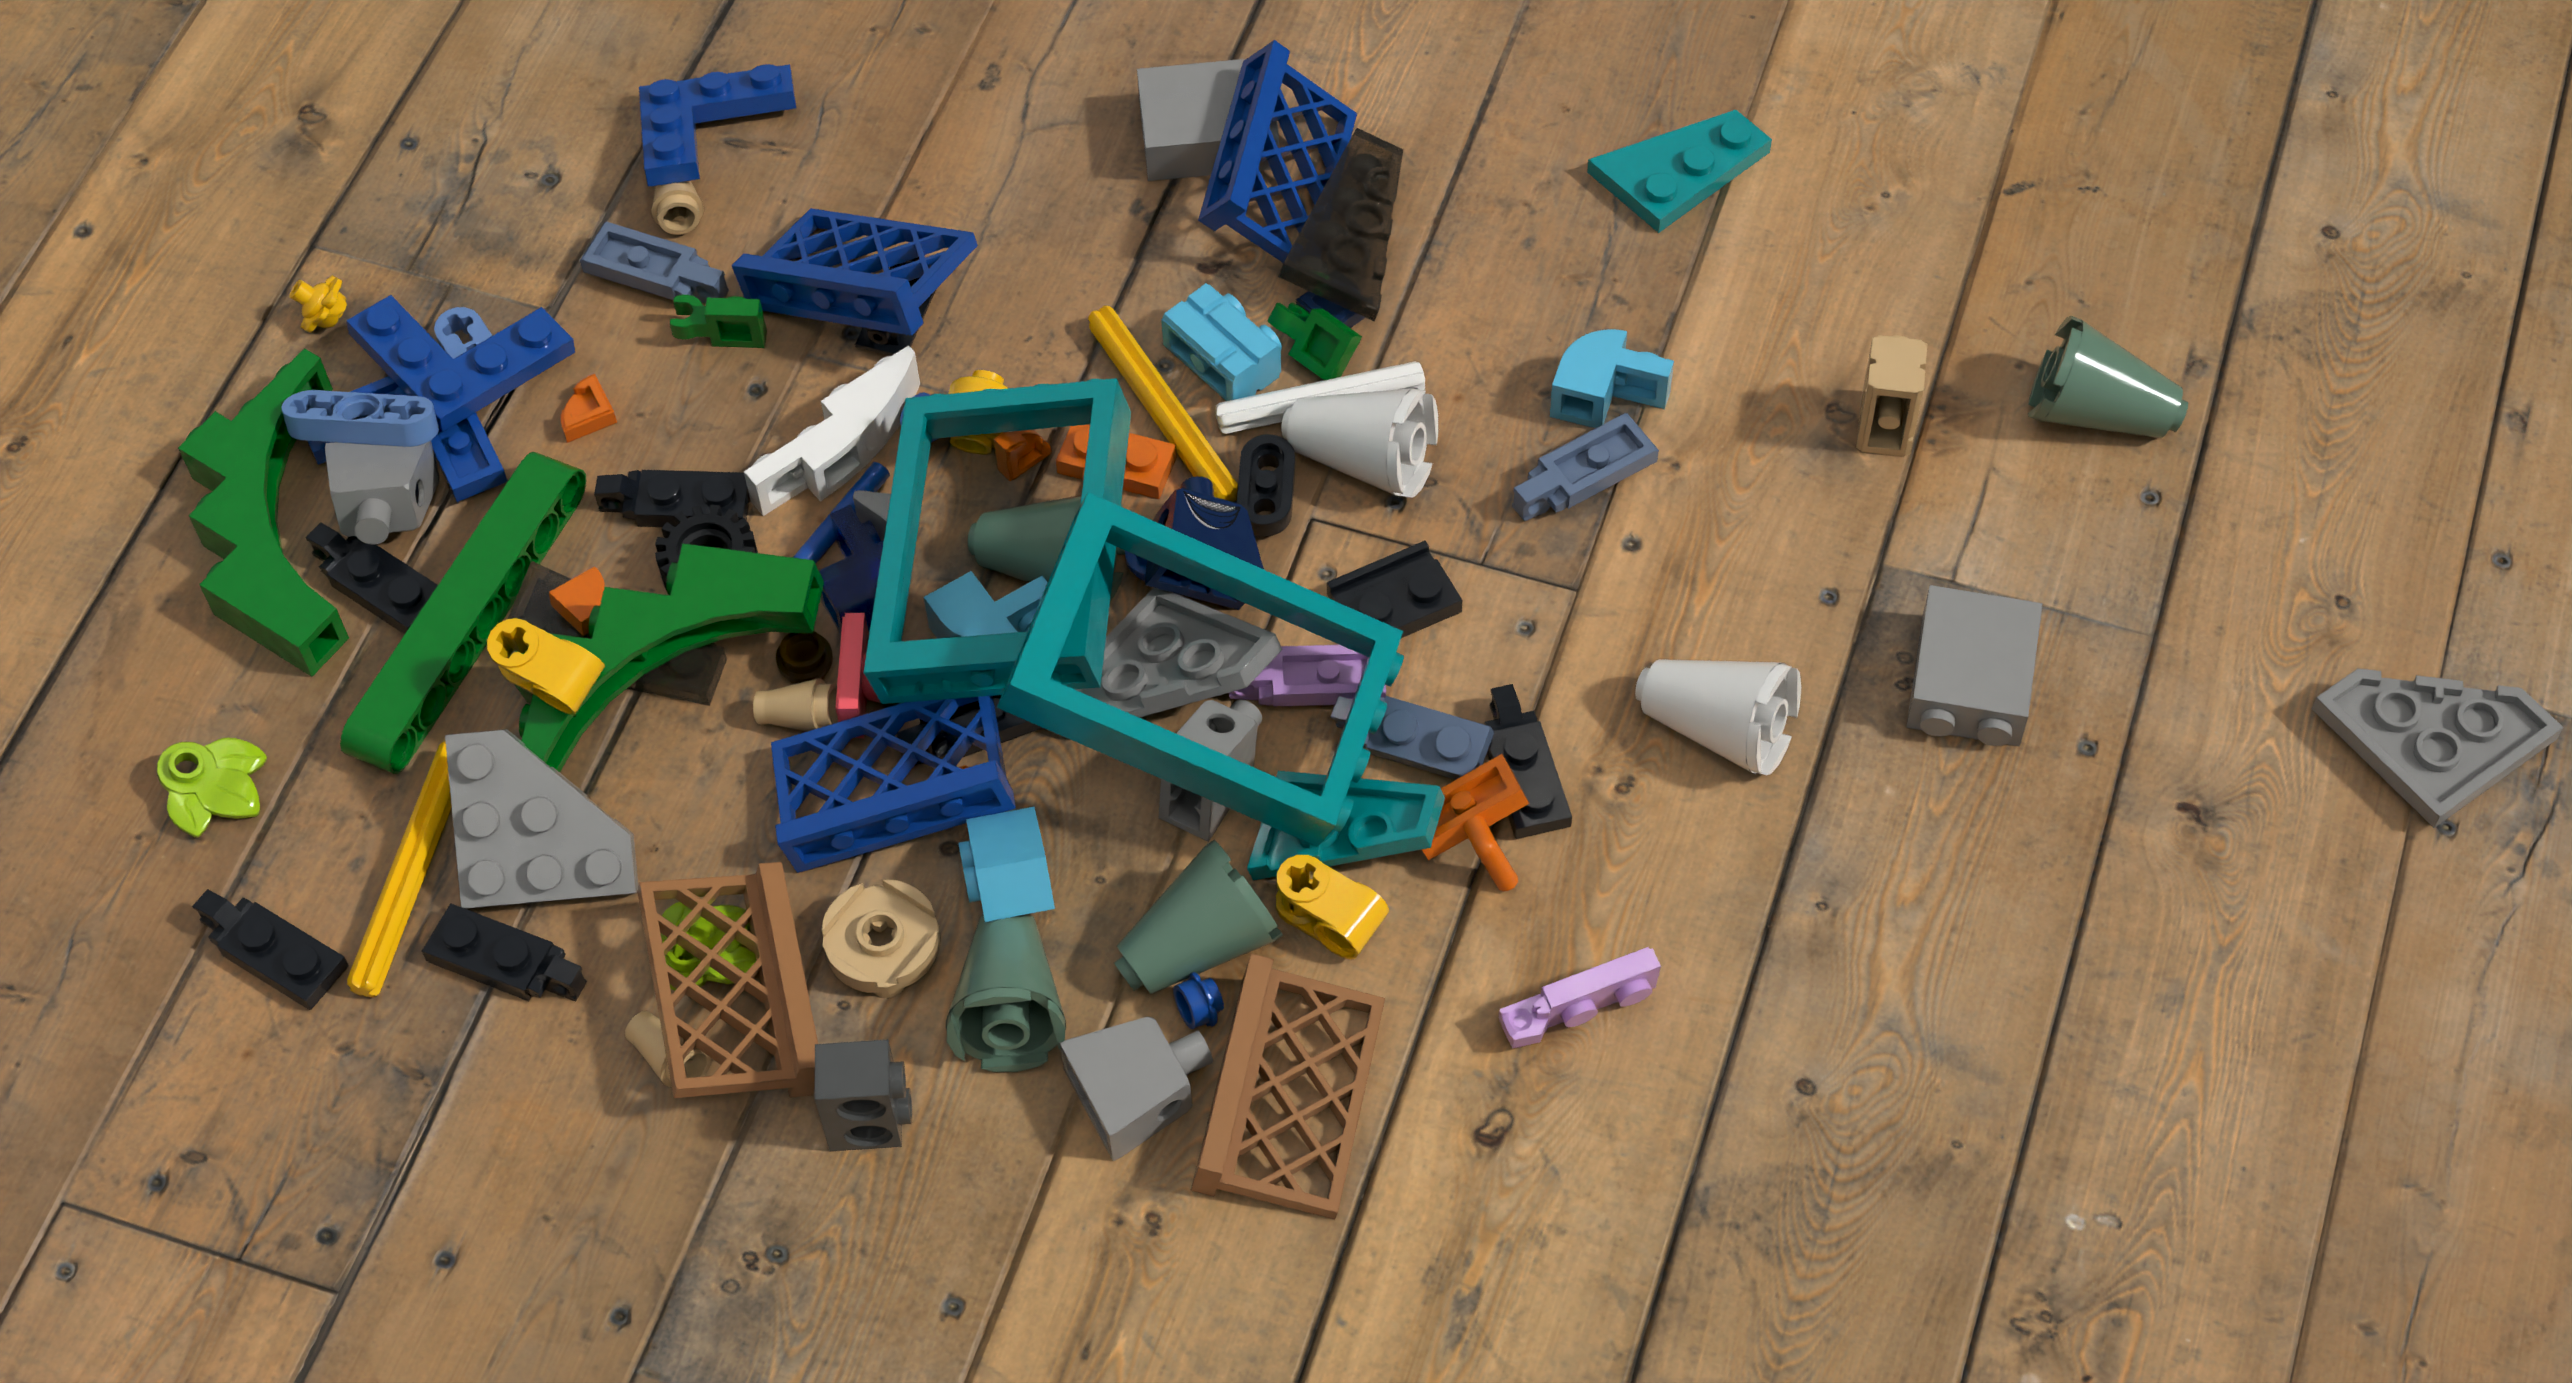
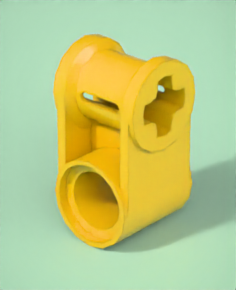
M518 618L506 619L498 623L490 631L487 639V650L492 660L498 664L505 679L536 695L557 710L569 715L577 713L605 668V664L587 649L569 640L560 639Z
M1295 855L1287 858L1277 871L1278 892L1276 894V910L1280 918L1287 924L1318 940L1327 949L1342 958L1356 959L1389 913L1388 905L1374 890L1360 882L1352 881L1310 855ZM1311 871L1314 873L1313 879H1310ZM1291 904L1294 905V911L1291 910Z

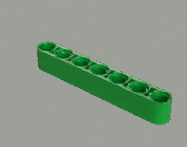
M530 452L524 457L348 718L340 740L341 751L345 755L392 774H398L404 770L486 647L490 631L503 621L577 509L586 488L587 480L584 470L537 452Z

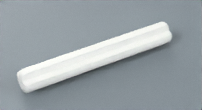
M1409 362L1220 402L1216 405V419L1221 433H1233L1282 422L1286 409L1293 407L1296 400L1302 397L1411 388L1425 390V376L1419 362Z

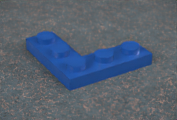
M765 64L748 71L728 74L711 72L701 78L680 81L664 79L656 81L651 85L640 86L643 158L648 187L700 179L695 123L795 109L796 100L790 64L782 66Z
M392 295L346 320L349 335L408 396H421L432 401L438 426L442 432L575 353L574 339L542 307L454 359Z
M389 376L350 391L357 393L407 395ZM476 412L444 432L439 429L438 434L431 440L434 455L457 502L508 482L504 469ZM307 441L317 464L326 462L325 443L334 442Z

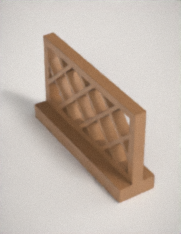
M782 862L759 863L756 874L639 882L637 893L673 1097L684 1098L788 1088L789 1098L813 1096L815 1091V1044H818ZM743 894L746 911L737 922H734L712 907L711 904L718 896ZM676 899L692 911L676 926L657 913L655 900ZM700 916L726 933L712 950L686 933ZM748 923L751 933L745 929ZM661 933L667 937V939L663 943L661 939ZM734 939L755 953L756 962L746 973L720 956ZM675 944H678L701 960L687 978L666 964L665 955ZM709 967L736 984L722 1001H719L695 984ZM758 974L760 978V983L754 980V978ZM670 984L676 988L673 994H671ZM744 990L765 1004L766 1013L756 1025L730 1008ZM685 995L711 1012L696 1030L675 1016L674 1007ZM719 1018L746 1036L731 1054L705 1036ZM768 1025L770 1029V1035L764 1031ZM679 1036L686 1040L682 1047L680 1045ZM755 1042L775 1056L777 1070L756 1072L739 1059ZM694 1047L721 1064L712 1076L686 1078L683 1060Z
M1251 953L1242 979L1191 1191L1214 1197L1216 1190L1220 1189L1335 1219L1340 1206L1385 998L1273 969L1274 959ZM1278 989L1302 995L1312 1011L1288 1024L1275 1005ZM1320 1000L1325 1001V1002H1328V1003H1326V1004L1323 1005ZM1344 1006L1369 1013L1365 1029L1347 1039L1330 1016L1331 1013ZM1319 1020L1335 1045L1311 1058L1295 1033ZM1270 1021H1272L1277 1030L1268 1034ZM1284 1039L1300 1064L1275 1076L1262 1057L1263 1050ZM1362 1043L1358 1058L1352 1048ZM1342 1055L1355 1074L1354 1081L1334 1092L1317 1067ZM1259 1073L1265 1083L1255 1088ZM1307 1073L1323 1098L1298 1111L1282 1086ZM1271 1092L1287 1115V1118L1262 1130L1249 1109L1252 1102ZM1350 1096L1346 1111L1340 1101ZM1330 1108L1343 1127L1342 1135L1321 1146L1305 1120ZM1246 1126L1252 1137L1242 1142ZM1295 1127L1311 1152L1285 1165L1269 1140ZM1257 1146L1260 1147L1275 1170L1274 1173L1261 1180L1234 1174L1238 1157ZM1338 1150L1334 1165L1328 1155ZM1317 1161L1331 1182L1328 1197L1324 1198L1303 1192L1294 1179L1293 1174ZM1282 1181L1285 1187L1278 1186L1275 1184Z

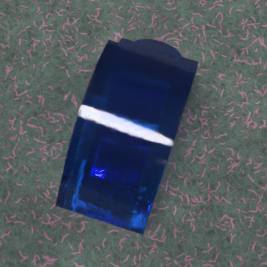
M848 505L830 514L837 545L845 559L819 570L824 580L821 602L840 634L842 617H845V613H865L868 631L870 632L884 540H880L873 524L869 520L861 523L851 505Z

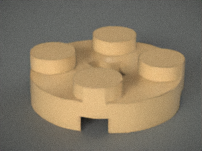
M882 880L883 885H873L864 888L863 883L850 887L840 894L825 913L822 924L825 957L831 971L844 984L858 991L875 993L881 998H892L903 992L905 987L912 985L923 977L933 965L941 944L939 925L931 902L917 888L898 880ZM887 926L893 928L891 933L892 941L881 946L871 945L872 942L868 932L872 929L882 932Z

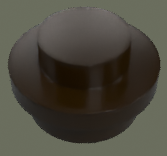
M813 631V634L789 633L784 637L777 649L776 662L780 673L786 679L795 683H801L822 678L831 668L833 654L828 641L815 631Z

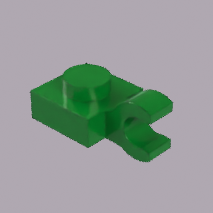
M678 295L674 297L673 302L676 314L690 316L685 319H670L673 337L682 340L695 337H710L712 347L765 348L767 328L760 299H746L739 296L728 298L707 297L706 306H704L698 298L692 295Z
M1276 303L1267 320L1273 327L1295 340L1288 355L1323 380L1342 376L1362 339L1361 335L1324 309H1312L1309 314L1295 303H1290L1288 308L1281 303Z

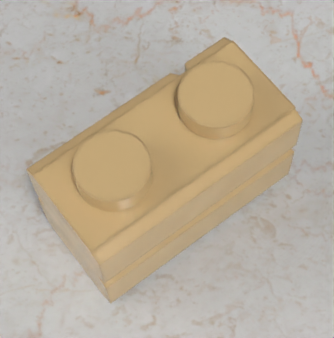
M1878 335V337L1872 338L1859 410L1856 448L1861 450V452L1900 457L1910 455L1924 392L1928 344L1922 340L1909 339L1900 335Z

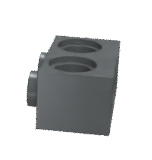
M889 1040L815 1044V1103L829 1151L902 1147V1125L912 1124V1098L910 1088H906L904 1062H894Z

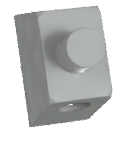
M431 441L413 447L338 442L325 443L330 493L342 535L347 537L357 536L360 541L374 545L384 542L391 532L412 531L421 526L440 480Z
M1214 700L1204 701L1176 734L1254 767L1257 728L1262 722V714L1254 704L1246 700H1236L1230 708ZM1161 779L1159 819L1209 842L1230 808Z
M1153 1017L1140 1018L1067 1039L1060 1043L1064 1071L1112 1161L1123 1157L1187 1113L1192 1107L1191 1086L1186 1075L1213 1063L1210 1049L1198 1030L1168 1043Z

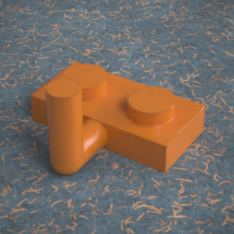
M1090 424L1070 426L1056 459L1058 474L1084 480ZM1129 433L1123 490L1160 499L1177 458L1176 444Z
M1500 754L1441 788L1445 800L1431 848L1421 850L1429 861L1469 838L1477 856L1500 891H1509L1517 885L1518 876L1496 842L1489 826L1530 803L1503 754Z

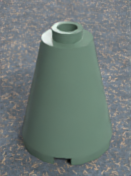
M2073 316L2066 317L2055 333L2056 336L2064 339L2061 346H2057L2053 352L2046 350L2041 361L2028 405L2035 408L2028 413V417L2041 422L2163 438L2169 430L2176 432L2180 428L2188 409V402L2182 400L2183 388L2083 320Z
M1082 495L983 513L977 523H973L969 530L968 548L970 553L975 556L978 565L983 568L1026 582H1031L1043 575L1048 582L1070 525L1081 505ZM1116 547L1114 570L1117 555H1125V550ZM1113 572L1110 600L1114 598L1122 582L1124 572Z
M1211 841L1197 854L1116 946L1123 956L1115 961L1114 964L1133 991L1144 985L1150 994L1188 979L1192 972L1200 974L1273 943L1283 936L1282 932L1277 928L1278 925L1245 877L1240 875L1235 868L1231 867L1229 864L1231 861L1230 857L1217 841Z
M983 914L978 921L947 1015V1043L955 1056L965 1061L966 1053L980 1059L981 1069L988 1071L1019 1072L1039 1067L1048 1061L1049 1051L1057 1045L1060 1050V1043L1065 1041L1066 1020L1036 921L1031 914L985 922Z

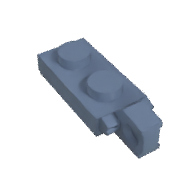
M607 221L603 223L580 259L584 273L672 300L678 295H692L702 303H706L707 297L725 298L729 291L724 278V271L710 267L707 260L697 255L695 248Z
M1624 413L1538 458V466L1528 473L1529 480L1514 487L1512 507L1524 522L1546 513L1550 507L1555 512L1562 511L1566 507L1569 509L1654 464L1658 460L1659 450L1628 413Z
M1338 696L1330 716L1336 721L1338 728H1344L1353 699ZM1385 696V698L1380 697V700L1387 703L1385 715L1374 735L1371 733L1367 734L1363 746L1371 751V755L1454 780L1483 765L1494 735L1491 726L1389 696Z

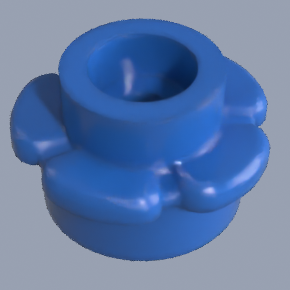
M1190 973L1187 981L1173 987L1178 1011L1190 1029H1195L1205 1024L1207 1027H1213L1218 1021L1217 1013L1224 1009L1221 993L1213 979L1207 978L1201 981L1197 973Z

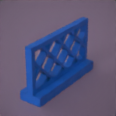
M1273 40L1242 63L1198 221L1213 231L1226 224L1303 277L1308 278L1317 271L1357 113L1289 66L1287 61L1290 50L1276 40ZM1282 83L1292 89L1299 106L1288 107L1280 89ZM1322 110L1338 122L1334 135L1328 136L1318 111ZM1304 116L1313 140L1303 142L1293 117ZM1271 122H1279L1289 146L1278 148L1270 130ZM1318 148L1326 167L1324 174H1317L1307 150ZM1293 154L1303 177L1302 180L1292 181L1282 158L1283 156ZM1268 161L1278 186L1267 188L1259 170L1260 162ZM1308 189L1315 205L1314 214L1307 215L1297 190ZM1282 194L1292 220L1281 221L1271 198L1272 196ZM1257 201L1267 226L1262 227L1246 216L1249 202ZM1297 228L1305 247L1303 254L1293 248L1286 230Z
M810 208L763 256L744 253L731 266L744 298L760 299L762 311L912 336L924 324L919 307L978 244L973 232ZM817 228L827 230L810 236ZM864 235L868 236V237H865V238H862V239H859V240H856V241H853V242H850V243H847V244H844V243H843V242H846V241H849V240H852V239H855V238H858V237H861V236H864ZM905 241H906V242H909V243H906V244H904V245H901V246H898V247H895V248H892V249H889V250L884 251V248H887V247H890V246H893V245H896V244H899V243H902V242H905ZM837 245L836 248H833V249H830V250H827V251H824V252H821V253H818V254H815V255H812V256H808V254H811V253H814V252H817V251L826 249V248H828V247ZM948 248L946 251L925 257L926 254ZM878 251L877 254L849 263V260ZM802 257V259H800V260H798V261H790V260H793V259ZM917 257H919V259H920V260H917V261H914V262H911V263H908V264H905V265H902V266L893 268V269H891V270H890V268H889V267H891V266H894V265H897V264H900V263L909 261V260L914 259V258H917ZM842 263V266L836 268L832 267L834 265ZM882 269H883V271H884V272L879 273V274H871V273H873V272H876V271H879V270H882ZM919 278L917 282L911 287L909 281Z
M993 696L904 702L771 742L781 821L780 824L775 825L777 844L797 873L966 823V819L1016 809L1013 789L1006 777ZM979 701L980 710L967 728L949 720L959 706ZM918 718L927 722V725L912 745L895 737L905 722ZM941 730L958 737V740L943 759L926 752V749ZM983 730H984V736H985V737H983V736L980 735ZM862 735L873 738V741L858 760L841 753L852 738ZM972 744L987 751L989 762L965 769L956 766ZM887 746L904 753L888 776L871 768ZM808 751L819 754V757L803 777L790 771L789 757ZM917 761L935 769L925 781L908 786L901 783ZM833 762L850 770L834 792L817 784ZM863 777L880 784V787L871 797L854 802L847 799ZM809 793L826 801L817 813L796 819L795 811Z

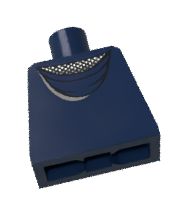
M1205 477L1186 479L1181 484L1180 489L1174 490L1153 519L1157 523L1264 569L1248 511L1241 504L1214 497L1213 483ZM1147 560L1146 586L1240 610L1245 604Z

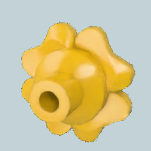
M332 275L324 283L316 284L314 287L302 280H298L295 283L289 297L302 305L301 311L304 318L300 328L311 333L317 326L327 329L336 325L347 306L346 297L339 292L342 280Z

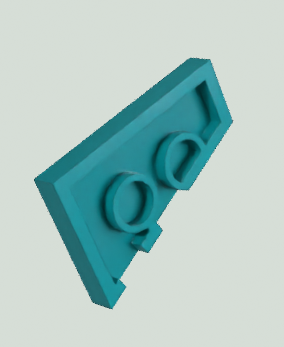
M1733 110L1588 159L1587 173L1655 231L1660 233L1769 154L1772 139L1740 112Z
M1279 770L1276 775L1277 778L1319 796L1327 776ZM1360 778L1358 783L1351 781L1346 797L1354 802L1348 820L1341 832L1332 830L1317 847L1261 822L1247 870L1254 881L1277 876L1280 865L1287 858L1295 855H1310L1319 859L1327 866H1335L1431 848L1445 800L1444 794L1440 786L1363 778Z

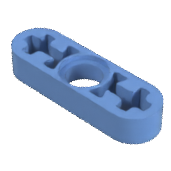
M306 390L291 395L282 404V413L288 434L298 440L413 447L431 441L439 431L432 401L421 396Z

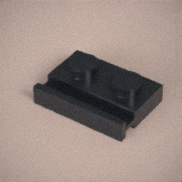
M1422 541L1327 582V595L1329 599L1402 630L1401 638L1462 612V598L1437 559L1434 560L1426 541Z

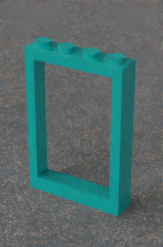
M1117 378L1090 379L1082 382L1037 384L1035 386L1007 389H984L982 391L955 394H932L930 396L905 399L863 672L881 704L1002 695L1027 632L902 641L931 440L935 438L1090 424L1081 503L1087 492L1121 506L1131 410ZM1107 542L1103 546L1051 676L1052 680L1072 689L1101 687L1116 546Z
M1087 492L1070 525L997 708L1319 847L1332 830L1341 832L1352 810L1354 801L1347 798L1346 795L1351 781L1358 783L1368 764L1371 751L1364 749L1363 746L1367 734L1371 733L1374 735L1385 715L1387 703L1380 700L1385 685L1392 686L1402 666L1404 655L1396 651L1403 631ZM1105 542L1368 657L1320 796L1051 679Z

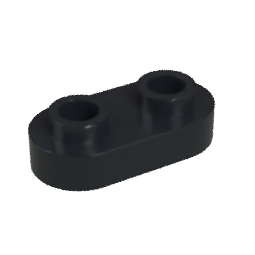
M1265 434L1254 437L1244 445L1241 451L1237 503L1241 504L1248 511L1252 529L1256 536L1267 537L1276 535L1286 529L1292 518L1295 452L1292 445L1286 439L1277 435ZM1267 466L1276 468L1273 471L1261 470L1263 467ZM1262 511H1269L1272 514L1259 515L1258 513Z

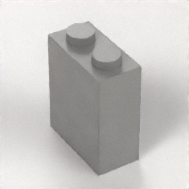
M1246 59L1137 69L1148 181L1211 175L1242 63ZM1275 121L1271 122L1270 130L1279 148L1278 124ZM1267 160L1260 162V171L1271 170Z
M1929 585L1922 616L1906 728L1922 730L1932 736L1954 735L1978 739L1991 746L2008 744L2020 747L2029 716L2043 603Z

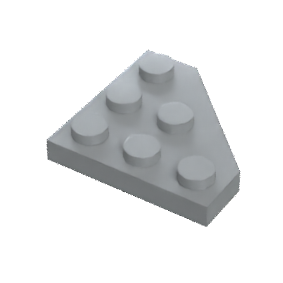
M1153 588L1106 636L1101 687L1075 690L1137 717H1143L1247 688L1280 653L1282 648L1275 633L1173 592Z
M2357 668L2316 697L2312 710L2434 828L2557 740L2564 728L2522 688L2501 685L2497 686L2496 691L2463 687V681L2418 675H2416L2414 681L2382 678L2381 671Z
M508 729L445 735L462 908L637 893L639 885L634 834L618 820L610 817L588 798L589 796L554 767L547 765L529 750L525 743Z

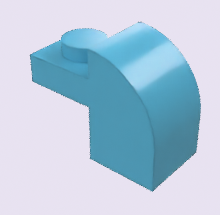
M1606 329L1586 334L1574 341L1561 358L1552 383L1550 417L1597 428L1604 424L1613 397L1665 409L1671 392L1674 361L1661 358L1650 352H1637L1626 349L1627 331Z
M970 571L923 597L929 628L937 639L1027 632L1047 581L1042 575L994 602L973 572Z

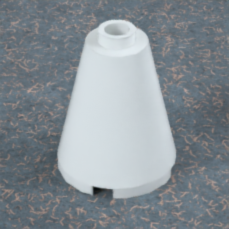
M1418 388L1302 397L1296 400L1293 407L1286 409L1282 419L1281 431L1282 436L1292 445L1296 453L1398 497H1415L1422 490L1433 463L1423 461L1427 444L1437 446L1438 410L1433 395L1425 394L1426 391Z
M1658 659L1651 668H1644L1640 673L1635 695L1636 699L1641 701V708L1644 714L1747 771L1767 776L1772 774L1778 767L1788 749L1792 736L1782 734L1787 716L1798 717L1802 686L1798 669L1782 662Z

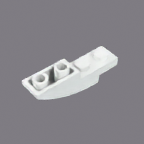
M908 345L896 354L882 358L872 369L855 380L836 387L828 397L821 400L824 421L807 427L797 438L775 452L761 456L750 468L743 471L751 503L763 516L807 488L821 502L861 471L886 445L900 426V415L905 406V399L915 396L920 386L916 356L912 348Z

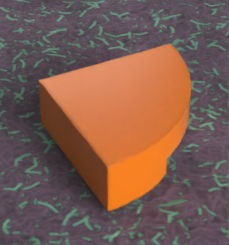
M595 373L581 380L573 388L574 394L570 397L560 415L567 443L617 423L614 410Z
M1035 430L1003 432L993 438L998 470L1009 481L1016 479L1052 452L1050 445Z
M594 566L549 591L551 606L583 636L589 633V618L595 605L600 606L605 587L601 573Z

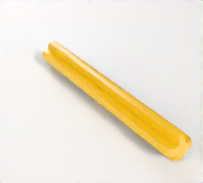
M1104 305L1099 310L1092 311L1088 316L1090 322L1089 329L1169 443L1176 444V453L1193 477L1209 479L1213 483L1214 497L1231 502L1237 501L1238 483L1116 311L1107 305Z
M446 741L439 744L348 975L347 985L354 994L373 998L380 993L452 805Z

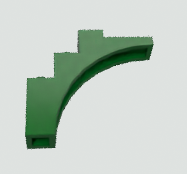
M304 348L290 363L285 364L279 369L275 378L254 399L249 400L242 406L238 415L232 421L215 411L201 426L194 428L178 449L192 479L212 491L201 498L196 508L188 516L202 545L224 559L216 563L210 569L206 578L199 584L213 614L313 677L349 639V636L337 608L311 589L284 557L277 522L280 484L290 451L297 439L292 438L288 434L282 413V404L288 397L306 390H333L321 358Z
M682 544L679 561L672 562L668 570L666 583L668 595L604 587L600 606L595 605L590 614L589 636L591 639L558 634L552 635L560 639L569 640L587 649L605 664V668L575 715H569L557 710L536 695L515 685L526 702L531 703L525 704L520 714L519 734L522 737L521 741L547 765L561 772L582 734L606 706L644 674L684 652L726 638L766 632L813 634L824 580L815 561Z

